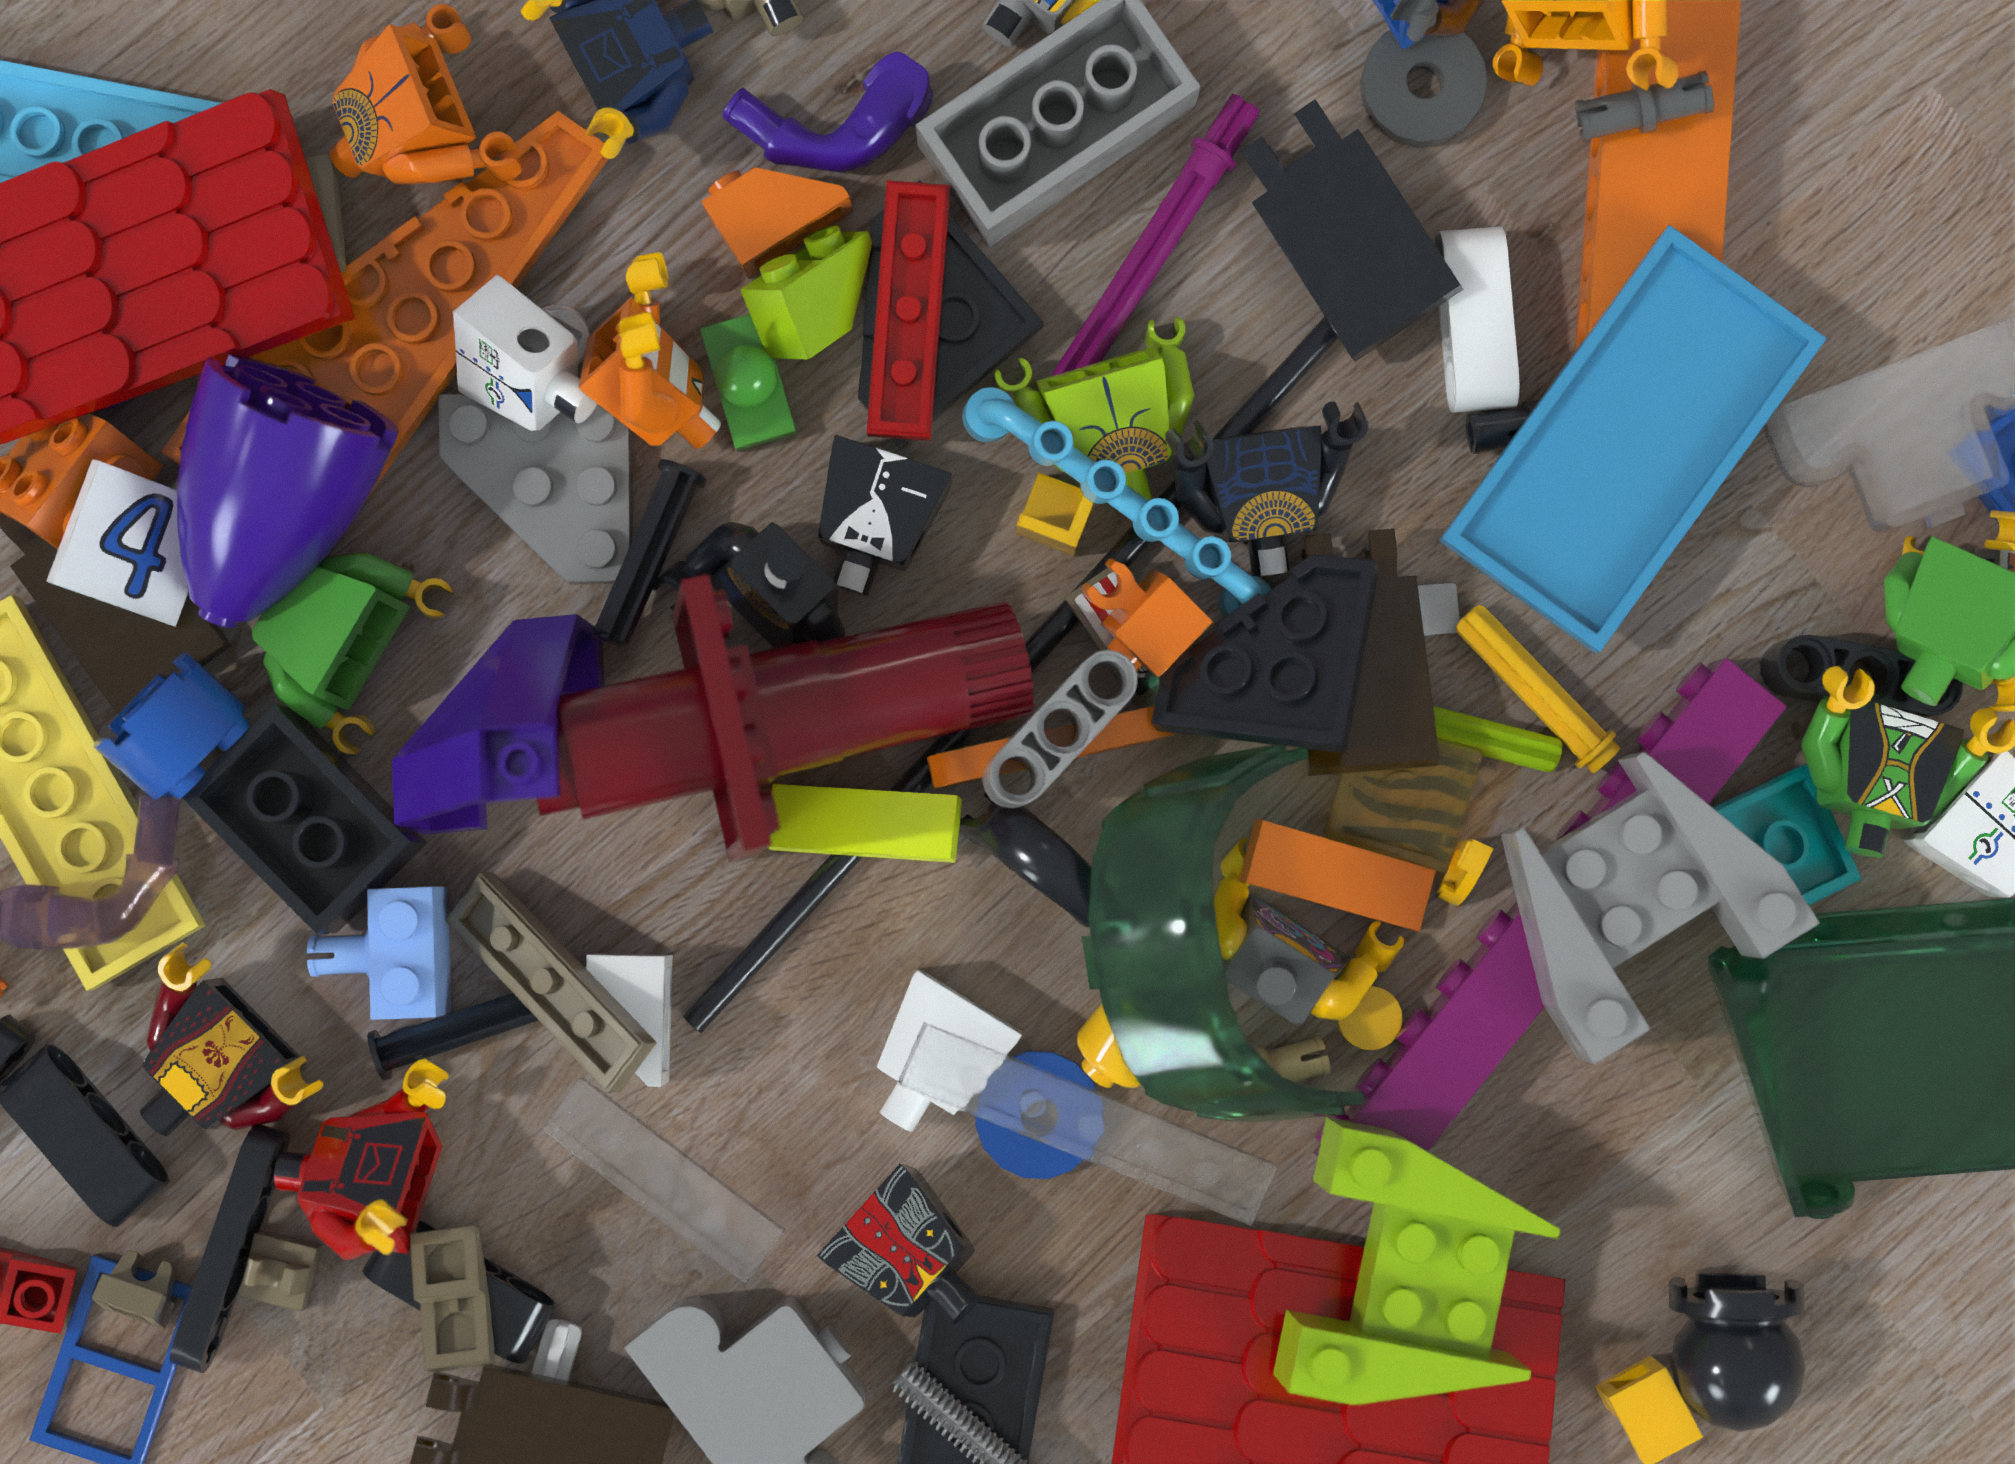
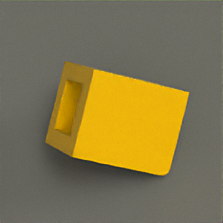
M1038 472L1024 511L1020 513L1016 523V534L1075 556L1095 503L1089 501L1083 495L1081 488Z
M1648 1356L1594 1385L1606 1409L1618 1418L1643 1464H1655L1703 1438L1667 1368L1652 1356Z

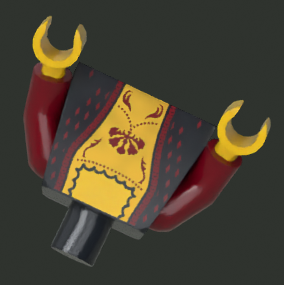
M181 943L165 955L158 964V973L162 983L155 1000L146 1038L150 1053L145 1058L142 1066L162 1089L140 1110V1114L146 1123L163 1136H169L188 1116L204 1129L223 1124L225 1127L237 1131L256 1125L276 1122L297 1103L320 1091L324 1086L321 1079L309 1085L301 1077L300 1069L306 1064L307 1059L304 1056L300 1057L223 978L203 980L197 986V981L211 969V962L207 958H203L191 967L184 958V950L187 948V944Z

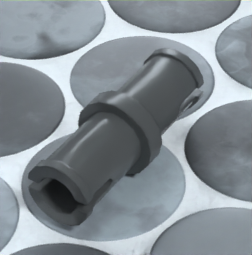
M1703 70L1694 75L1677 78L1676 83L1669 89L1656 83L1649 85V89L1646 91L1632 82L1631 90L1584 101L1582 99L1575 101L1577 125L1582 127L1580 130L1582 141L1588 142L1593 138L1639 128L1643 134L1655 131L1657 123L1699 113L1707 114L1713 112L1711 85L1705 86L1706 83H1709L1707 72Z

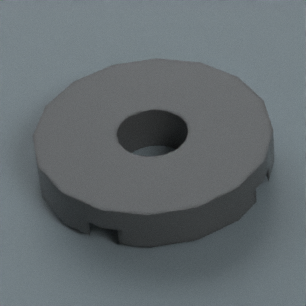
M1391 30L1383 33L1369 51L1360 78L1362 105L1370 119L1372 117L1375 123L1382 128L1381 132L1393 141L1417 148L1442 145L1463 132L1482 108L1488 86L1485 60L1474 41L1464 33L1455 37L1427 35L1420 41L1402 50ZM1416 69L1431 71L1439 80V93L1431 98L1415 96L1407 86V75Z

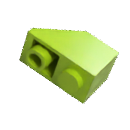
M828 226L816 230L804 238L805 247L794 254L783 255L766 262L760 267L761 276L740 289L764 350L771 358L809 360L852 330L873 243L868 231L841 232L839 226Z

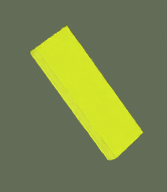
M772 784V795L777 810L779 830H775L773 834H770L771 845L767 847L770 850L956 863L962 799L958 795Z

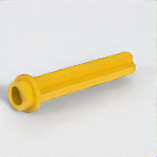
M1478 605L1472 608L1457 623L1455 627L1456 632L1575 754L1578 758L1575 765L1579 769L1586 766L1593 774L1618 753L1621 747L1613 740L1617 735L1613 729L1605 732L1484 606Z

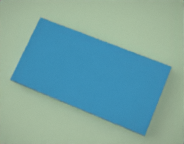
M1668 225L1658 236L1438 541L1594 654L1601 652L1827 338L1671 225Z

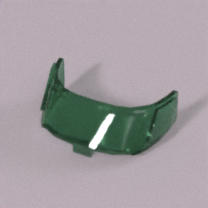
M1271 744L1197 759L1144 784L1143 789L1135 792L1118 804L1102 820L1103 831L1100 834L1092 859L1089 905L1090 935L1082 936L1090 990L1099 989L1103 1010L1123 1060L1138 1082L1144 1086L1145 1095L1165 1105L1185 1111H1194L1200 1118L1234 1122L1280 1121L1346 1115L1344 1106L1365 1104L1363 1091L1325 1090L1303 1086L1281 1077L1245 1041L1230 1002L1219 945L1212 892L1214 844L1237 799L1254 784L1280 769L1309 758L1308 749L1306 748L1286 750V746Z

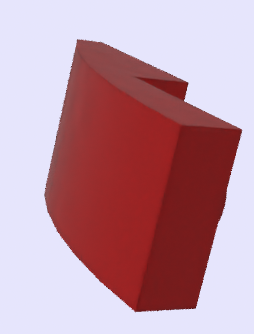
M0 1247V1323L61 1334L78 1268L47 1258Z

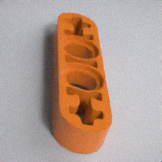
M1154 706L1119 713L1112 718L1076 758L1171 737L1175 733L1162 732L1155 729L1151 723ZM1074 724L1044 730V734L1048 741L1055 746L1067 747L1074 740ZM1009 738L927 757L934 789L981 780L985 766ZM1007 760L999 768L998 776L1028 768L1018 760Z

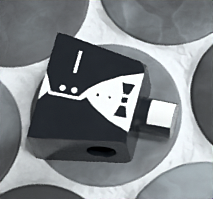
M835 434L831 449L818 538L822 544L843 551L834 577V582L838 588L868 597L879 563L898 570H907L952 485V475L950 472Z

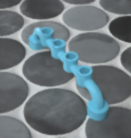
M993 387L978 390L965 404L962 414L963 424L973 438L982 442H995L1003 438L1008 432L1012 433L1028 445L1030 456L1035 462L1043 466L1056 465L1081 483L1082 493L1089 501L1096 504L1108 503L1132 520L1134 531L1141 539L1149 542L1161 541L1185 559V566L1192 576L1198 579L1212 578L1220 584L1223 589L1220 592L1218 604L1223 618L1259 593L1261 596H1264L1271 591V588L1263 579L1247 574L1231 561V552L1225 541L1213 536L1200 539L1178 523L1177 509L1170 501L1162 498L1148 501L1126 485L1125 472L1118 463L1112 460L1094 462L1075 448L1071 431L1063 423L1049 421L1042 424L1036 418L1015 406L1014 401L1006 392Z

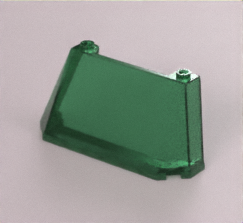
M2015 898L1814 913L1819 924L1765 958L1741 956L1735 945L1731 949L1721 946L1708 957V970L1776 1179L1795 1217L1808 1216L1814 1219H1827L1835 1214L1846 1211L1854 1202L1855 1187L1852 1182L2015 1169Z

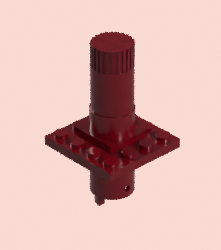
M709 574L681 580L672 619L684 668L560 695L556 709L560 797L539 798L536 801L540 817L580 808L582 820L712 791L728 861L732 862L754 857L771 845L770 834H773L775 830H779V820L771 790L759 792L758 787L769 785L777 776L841 762L844 757L1031 715L1034 709V687L1029 657L1020 625L1017 622V617L1013 613L1011 605L1009 606V603L1004 601L817 642V640H811L749 654L747 644L727 649L725 647V639L729 638V630H733L731 612L725 591H712Z

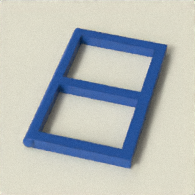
M94 1254L91 1257L29 1440L99 1464H145L178 1366L170 1362V1353L193 1285L178 1280L174 1282L172 1296L184 1299V1303L161 1370L80 1344L94 1302L91 1297L103 1273L110 1275L119 1262L99 1254ZM142 1268L137 1270V1279L139 1281L151 1280L156 1275V1273ZM74 1359L155 1386L132 1456L50 1429Z

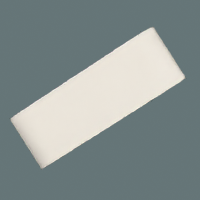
M1502 226L1438 231L1435 236V246L1464 289L1439 306L1445 385L1449 409L1451 413L1516 408L1519 401L1520 383L1505 231Z

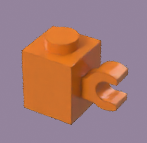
M1109 558L1105 565L1117 577L1115 589L1109 594H1100L1095 587L1086 582L1081 587L1083 594L1097 607L1104 610H1113L1101 623L1114 637L1106 647L1111 651L1120 652L1128 657L1136 671L1143 666L1159 678L1213 621L1168 576L1153 569L1137 584L1127 566L1115 559Z

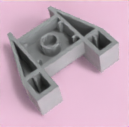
M1645 752L1625 755L1618 760L1637 791L1541 851H1538L1524 827L1509 828L1501 833L1542 1004L1576 1058L1594 1065L1650 1030V1027L1613 968L1711 907L1741 956L1765 958L1819 924V921L1783 865Z

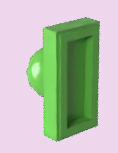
M747 314L700 328L715 378V385L720 395L736 451L740 452L797 435L776 359L771 358L765 352L751 315Z

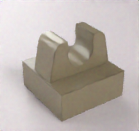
M263 1230L254 1233L238 1297L300 1312L308 1308L323 1245Z
M126 1251L109 1276L101 1275L91 1299L107 1311L166 1329L175 1308L171 1297L176 1278V1269L169 1262L162 1260L156 1275L151 1280L139 1281L137 1279V1270L141 1265L143 1257L136 1251Z

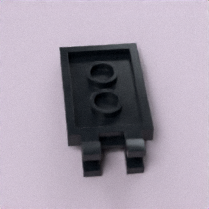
M1314 99L1294 113L1315 145L1312 150L1286 168L1282 166L1262 136L1241 150V152L1267 190L1266 193L1255 199L1252 204L1347 352L1356 362L1464 289L1359 129L1341 139L1316 99Z

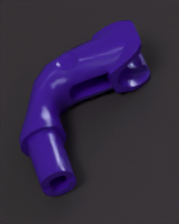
M897 51L883 57L873 66L863 81V89L866 92L845 122L828 135L813 132L792 116L785 119L745 88L738 90L730 99L722 116L725 121L764 149V158L774 164L846 173L865 168L886 153L909 126L915 128V125L926 115L931 105L933 92L927 70L906 54Z

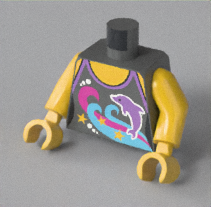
M1246 837L1241 838L1221 861L1220 868L1225 878L1220 881L1203 923L1205 939L1215 950L1221 976L1228 983L1298 1026H1302L1312 1014L1318 1018L1341 1020L1349 1016L1377 979V972H1384L1390 967L1403 947L1404 938L1400 936L1395 945L1391 946L1381 943L1375 936V933L1382 922L1375 921L1369 926L1355 950L1356 958L1351 959L1346 953L1252 895L1247 887L1250 884L1238 881L1245 858L1244 845L1247 842Z

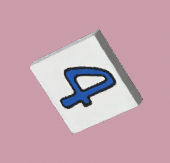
M92 459L46 582L176 627L188 595V588L181 564L177 529V490L102 461Z

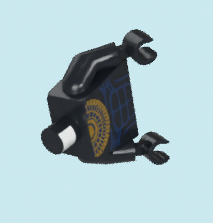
M1336 402L1325 404L1322 409V416L1328 430L1323 434L1321 432V425L1212 439L1200 421L1197 420L1193 424L1195 426L1193 438L1183 443L1174 428L1168 430L1165 434V440L1175 454L1173 462L1177 500L1203 531L1211 533L1214 537H1218L1228 543L1248 541L1252 576L1288 572L1289 562L1285 535L1316 530L1318 518L1327 512L1343 477L1353 444L1360 441L1366 435L1368 421L1358 402L1354 404L1352 415L1344 421H1340V411Z
M736 522L720 525L686 556V561H677L657 578L653 587L655 592L663 583H668L679 592L681 580L709 574L711 586L716 591L724 590L728 603L774 648L811 640L821 642L845 636V628L838 615V586L785 531L773 522L761 532H758L753 526ZM675 603L670 607L671 610H674Z

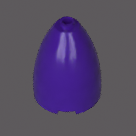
M229 354L224 366H220L221 361L211 357L207 358L191 404L180 457L177 485V529L181 564L190 599L200 607L198 614L213 624L234 628L238 621L250 622L284 599L315 570L337 545L359 514L377 483L397 438L398 428L385 415L361 400H353L350 409L345 406L346 401L342 397L314 385L316 381L314 378L268 362Z

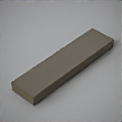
M480 872L445 921L607 1093L621 1092L657 1042L494 872Z

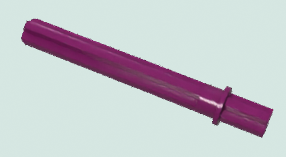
M1231 94L1204 138L1195 137L1190 145L1194 151L1183 166L1182 172L1056 366L1052 376L1103 360L1211 190L1215 188L1225 171L1232 172L1236 167V162L1232 157L1259 117L1260 110L1254 104L1245 102L1237 94Z

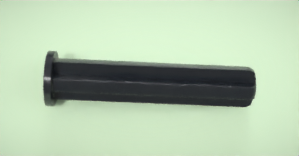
M662 459L657 466L662 474L594 628V634L609 644L626 646L630 643L696 488L705 487L707 479L683 464Z
M514 993L382 1037L377 1030L368 1032L367 1039L374 1066L380 1078L385 1081L392 1078V1069L539 1020Z

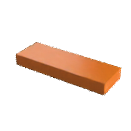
M1255 819L1238 881L1420 932L1436 870L1269 821Z

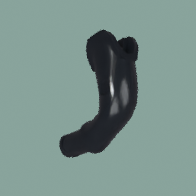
M985 792L984 796L991 802L987 813L977 819H974L969 814L960 819L959 832L971 842L986 849L1009 869L1013 870L1020 878L1062 907L1080 925L1096 929L1110 945L1116 948H1124L1133 941L1124 933L1127 927L1137 936L1142 928L1141 917L1119 899L1118 891L1114 885L1100 875L1060 835L1024 806L1016 808L1001 807L991 801Z

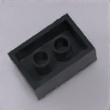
M275 704L206 770L198 783L182 797L317 935L338 933L367 904V889H382L427 844L416 831L394 825V809L303 717L288 707Z

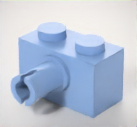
M448 886L367 889L368 930L366 935H311L309 937L307 953L332 952L335 955L334 958L307 960L310 976L367 974L370 983V1020L433 1018L452 1013L450 925L445 921L449 916Z

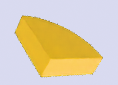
M1474 839L1459 841L1436 890V893H1438L1437 898L1456 907L1459 906L1475 886L1494 848Z

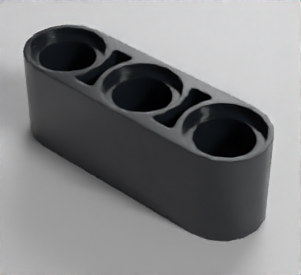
M1799 635L1771 645L1764 653L1760 663L1762 679L1765 685L1774 693L1785 697L1819 703L1822 699L1829 698L1831 695L1822 683L1826 670L1834 666H1840L1848 674V681L1844 687L1846 688L1851 684L1850 669L1855 661L1863 663L1871 674V679L1875 686L1871 702L1917 716L1930 717L1946 713L1959 703L1963 693V682L1952 678L1936 706L1926 705L1908 695L1901 688L1916 660L1905 656L1898 650L1815 635ZM1792 649L1801 652L1809 664L1808 675L1802 683L1794 680L1786 669V659Z
M46 1044L0 1084V1103L84 1203L106 1224L119 1227L170 1182L165 1168L78 1065L58 1047Z
M419 1220L415 1233L435 1231L437 1229ZM411 1248L409 1254L391 1251V1253L386 1255L379 1250L373 1251L362 1270L365 1277L380 1288L421 1311L420 1303L414 1300ZM483 1256L490 1300L495 1355L510 1362L522 1364L527 1359L557 1307V1303L545 1292Z

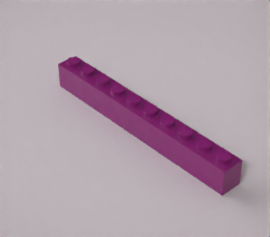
M1728 658L1710 662L1708 666H1705L1702 662L1696 664L1676 688V692L1682 696L1667 716L1662 711L1654 715L1636 738V741L1642 745L1637 753L1645 752L1707 804L1712 801L1787 708L1785 704ZM1619 762L1605 774L1597 785L1596 790L1602 794L1597 803L1588 814L1582 810L1577 811L1562 827L1556 840L1637 791ZM1517 901L1507 914L1502 909H1498L1485 922L1476 935V939L1482 944L1467 963L1459 958L1447 969L1436 985V989L1442 994L1425 1013L1422 1009L1418 1008L1404 1022L1399 1033L1395 1036L1401 1044L1385 1063L1380 1058H1377L1365 1070L1355 1085V1088L1361 1094L1349 1109L1344 1112L1337 1108L1328 1117L1390 1129L1422 1149L1430 1150L1544 1008ZM1325 1121L1315 1134V1138L1320 1144ZM1320 1144L1313 1152L1317 1157L1319 1154Z

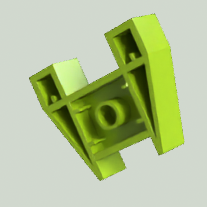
M1326 1117L1313 1181L1329 1194L1373 1202L1374 1204L1350 1321L1286 1309L1273 1372L1275 1377L1289 1393L1350 1405L1530 1380L1531 1370L1509 1352L1491 1349L1514 1232L1520 1231L1558 1239L1560 1229L1390 1129Z

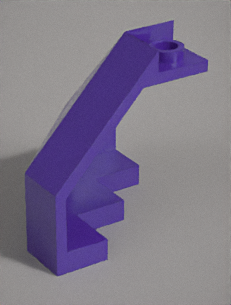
M578 614L513 620L392 759L394 825L425 835L487 830L486 803L560 797L556 707L560 695L605 686L602 639L594 634L595 626Z

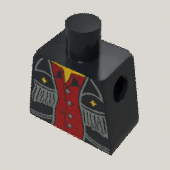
M901 1163L817 1255L829 1267L903 1317L915 1318L931 1302L955 1325L975 1307L981 1297L957 1273L975 1252L974 1246L922 1174L916 1168Z

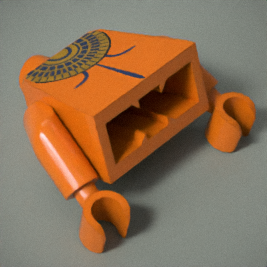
M446 4L435 5L426 15V25L419 27L416 22H412L398 27L389 24L380 35L369 38L362 43L351 72L333 95L332 103L345 134L329 150L330 159L338 171L350 178H356L362 172L388 178L398 185L437 183L474 176V169L487 167L489 172L500 180H511L521 173L522 166L515 158L494 161L500 152L511 151L517 148L513 139L503 132L493 131L481 140L478 149H469L468 144L477 137L441 52L442 50L448 54H457L464 51L472 40L465 24L461 23V19L453 7Z

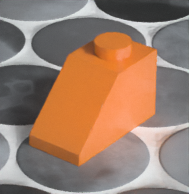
M757 167L752 168L743 175L739 170L724 175L711 185L708 190L710 196L701 201L708 218L748 279L759 273L760 267L766 262L787 255L803 245L804 238L810 233L832 226L853 213L850 196L842 185Z

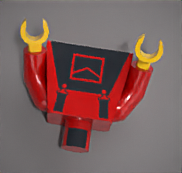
M421 1059L415 1062L408 1069L404 1077L403 1088L389 1099L353 1113L349 1117H333L323 1122L311 1154L285 1151L279 1155L274 1170L276 1188L281 1191L298 1192V1202L311 1224L312 1232L342 1259L353 1260L376 1250L386 1255L391 1253V1251L402 1254H409L410 1234L416 1232L442 1149V1144L428 1114L424 1113V1111L428 1107L440 1109L444 1105L446 1094L437 1086L448 1078L449 1073L429 1060Z

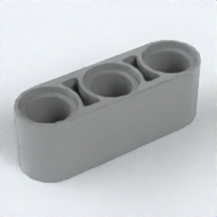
M1111 650L1096 652L1071 672L993 755L985 766L982 782L984 790L991 801L1001 807L1016 808L1029 804L1042 795L1133 696L1136 691L1138 678L1136 669L1128 657L1120 652ZM1092 667H1107L1116 675L1119 687L1113 699H1101L1094 695L1089 688L1088 676ZM1061 713L1072 721L1075 736L1070 746L1059 747L1048 741L1043 729L1044 720L1048 714ZM1018 760L1029 769L1031 783L1026 793L1022 795L1010 794L1001 786L998 774L999 768L1004 761Z

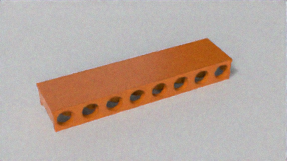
M1666 0L1667 36L1660 37L1661 53L1673 59L1677 64V78L1694 75L1703 70L1707 72L1709 83H1706L1705 86L1711 85L1713 112L1707 114L1699 113L1657 123L1656 130L1642 134L1639 128L1590 140L1575 351L1658 236L1668 225H1671L1722 262L1741 0ZM1640 39L1634 41L1630 50H1597L1593 98L1631 90L1632 81L1627 75L1626 67L1632 54L1640 49ZM1657 64L1649 71V85L1658 83L1655 74Z

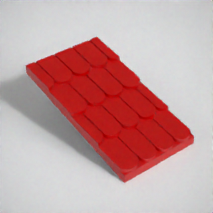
M269 89L259 94L252 92L243 94L175 123L164 121L64 163L51 162L0 183V445L202 373L208 357L221 361L220 366H224L229 354L249 357L355 319L286 96L275 90Z
M1158 1214L1145 1215L1111 1464H1549V1440H1551L1556 1390L1555 1374H1557L1562 1325L1561 1308H1563L1566 1279L1509 1269L1506 1271L1491 1349L1512 1354L1531 1370L1530 1380L1350 1405L1289 1393L1273 1372L1286 1309L1350 1321L1365 1247L1183 1217H1170Z

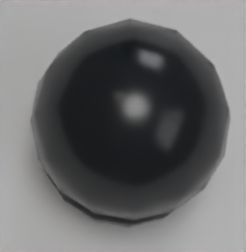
M1705 1273L1699 1274V1287L1687 1288L1684 1278H1672L1669 1281V1308L1675 1312L1685 1314L1689 1320L1675 1337L1670 1364L1675 1385L1689 1409L1713 1426L1740 1432L1766 1427L1787 1414L1801 1393L1805 1363L1800 1340L1785 1321L1790 1317L1802 1315L1804 1312V1284L1792 1279L1785 1280L1784 1291L1767 1289L1765 1275Z

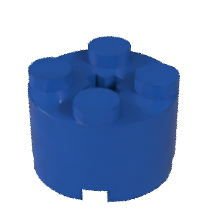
M187 652L181 654L172 662L181 672L178 674L173 672L167 679L158 674L109 724L108 728L117 735L115 739L111 741L109 738H98L93 746L153 800L159 799L163 795L167 798L174 796L178 800L182 798L198 783L206 772L199 763L211 751H215L218 748L222 751L229 749L251 725L242 715L246 705Z

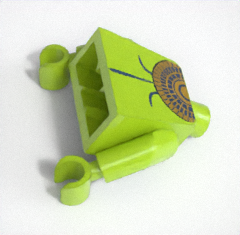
M1174 316L1172 329L1175 337L1173 339L1164 340L1158 337L1154 330V320L1151 319L1145 334L1146 349L1037 380L1039 391H1035L1036 380L1031 365L1023 358H1019V362L1025 373V378L1017 385L1006 384L999 369L996 370L995 379L999 389L1006 392L1012 398L1015 406L1021 408L1042 424L1049 421L1063 423L1071 431L1075 448L1094 462L1112 460L1118 463L1125 472L1126 485L1148 501L1152 499L1145 468L1165 463L1171 459L1172 452L1165 440V434L1168 430L1174 428L1179 436L1182 437L1194 400V391L1186 354L1179 350L1185 335V323L1181 318ZM1054 465V466H1055L1056 468H1058L1061 472H1064V471L1061 470L1059 467H1057L1056 465Z

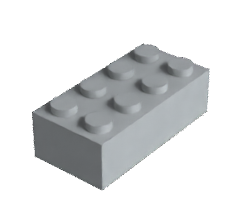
M1100 0L915 125L917 143L945 185H950L951 195L989 248L1196 108L1201 86L1141 0Z

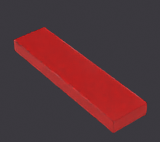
M891 180L886 182L867 420L868 437L931 441L951 193L950 185Z

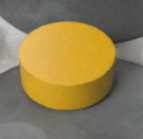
M1372 985L1355 1010L1349 1016L1336 1020V1024L1340 1034L1350 1044L1364 1050H1377L1389 1045L1399 1033L1402 1026V1011L1398 1001L1391 993Z

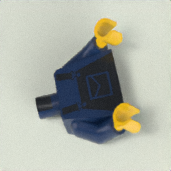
M529 0L521 9V13L527 20L534 21L540 19L549 7L554 13H557L549 17L598 109L586 131V135L592 136L594 133L600 132L610 136L600 152L605 158H615L624 143L632 144L666 132L688 96V86L695 79L682 49L714 33L698 0H690L664 15L655 0Z

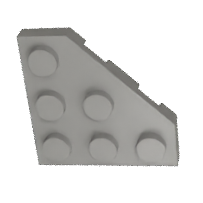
M464 394L439 395V458L570 585L614 584L633 540L632 430L599 404H597L592 414L581 423L574 422L560 412L541 430L530 431Z

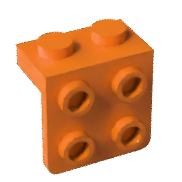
M89 413L21 437L8 455L0 457V512L26 526L58 550L92 459L102 461L151 481L154 480L163 468V465L110 423Z

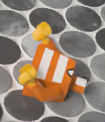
M661 252L640 255L633 260L626 272V282L630 292L634 294V299L630 297L587 338L579 389L651 446H660L672 434L677 432L693 448L699 449L707 444L717 433L721 421L702 404L704 373L700 366L660 326V302L652 299L650 291L668 287L669 277L664 256Z

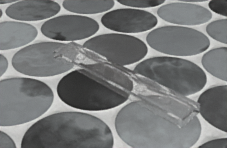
M923 1022L898 1080L901 1087L1251 1226L1277 1169L1269 1160L927 1022Z

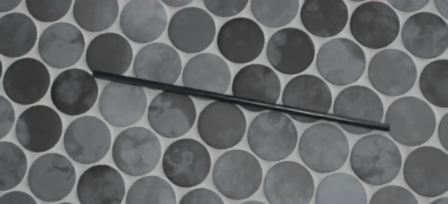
M1325 316L1212 439L1250 434L1338 339L1337 334ZM1174 480L1158 498L1170 501L1179 513L1183 506L1176 498ZM1132 526L1074 590L1108 568L1105 562L1109 558L1115 559L1129 567L1151 542L1141 539ZM1065 601L1056 608L1025 642L1031 673L1079 622ZM983 726L939 736L890 791L922 793L932 782L927 757L963 748ZM831 854L683 1015L684 1019L698 1032L702 1033L863 857Z

